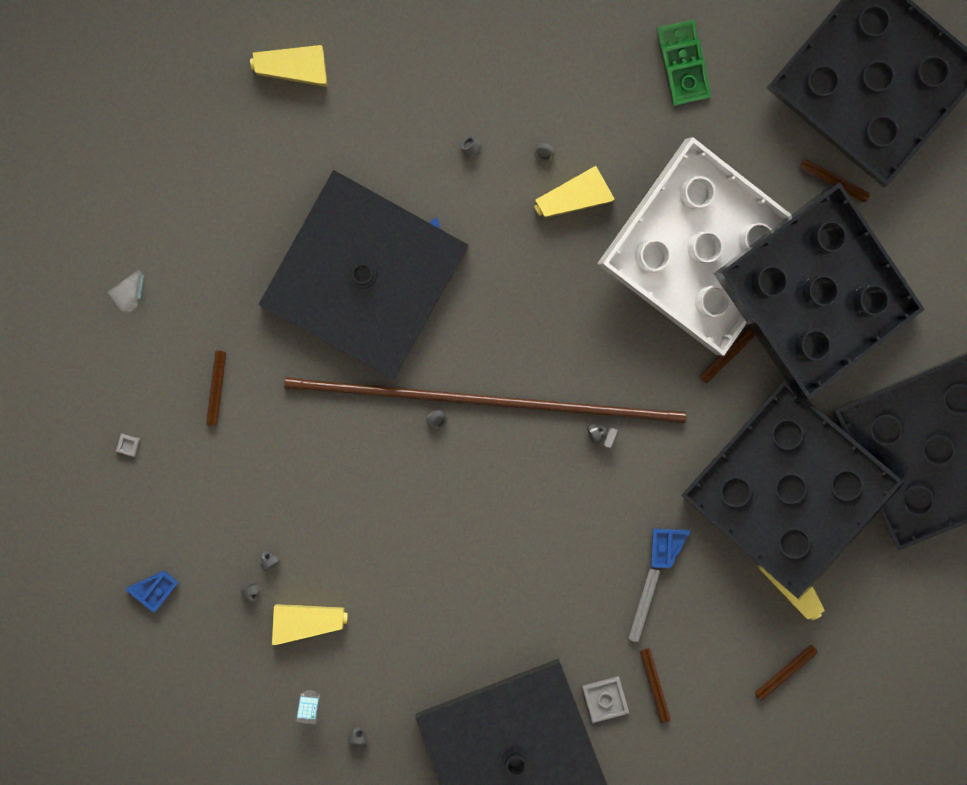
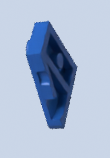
M653 528L651 567L671 568L676 556L689 536L690 530Z
M164 570L127 587L126 591L155 613L179 582Z

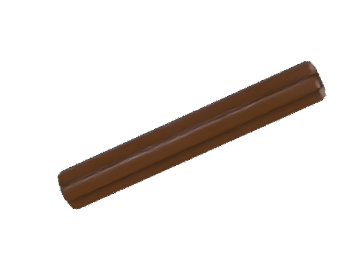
M806 159L800 164L799 168L830 185L841 183L847 194L862 202H866L870 196L869 192Z
M750 327L730 346L724 356L720 355L700 375V379L704 383H708L756 336Z
M220 350L215 351L206 421V424L210 426H216L218 421L226 352Z
M809 645L755 692L756 696L760 700H764L818 653L817 649L813 645Z
M645 648L640 653L658 715L662 723L668 722L671 718L651 650Z

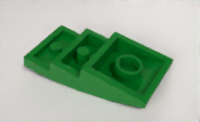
M691 19L657 27L673 105L710 98L711 92L700 40L698 39L695 20Z

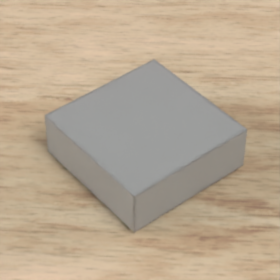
M608 429L603 442L604 446L611 448L618 430Z
M121 433L116 452L135 457L140 438Z

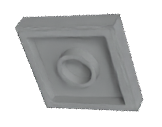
M619 676L582 686L592 724L629 714Z

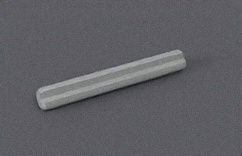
M650 568L629 635V640L639 642L660 574L658 569Z

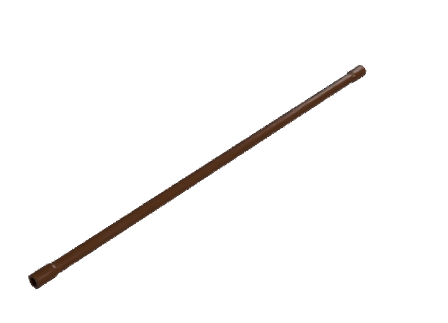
M285 377L284 389H306L664 420L676 423L686 422V412L659 411L313 381Z

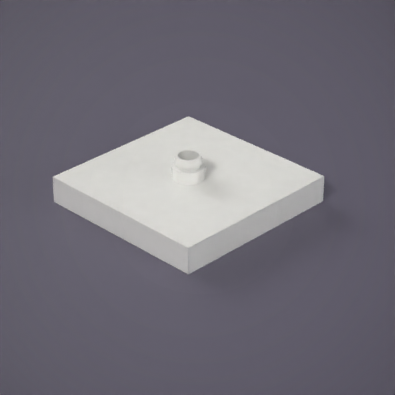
M687 138L597 264L713 353L724 356L747 322L713 273L791 214L695 138Z

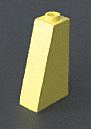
M322 45L253 53V58L250 59L251 69L255 70L257 75L323 87L328 86Z
M595 166L536 199L534 208L539 216L543 215L544 218L608 204L615 199Z
M757 565L758 569L806 619L811 618V620H815L822 616L821 613L825 610L813 586L798 600L761 566Z
M276 604L273 615L272 645L343 629L344 624H347L348 613H344V608Z

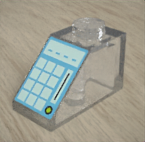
M137 270L108 292L121 311L125 312L127 310L130 312L138 306L137 302L141 298L144 272L142 270Z
M306 690L305 693H301L296 722L316 723L321 695L316 694V691Z

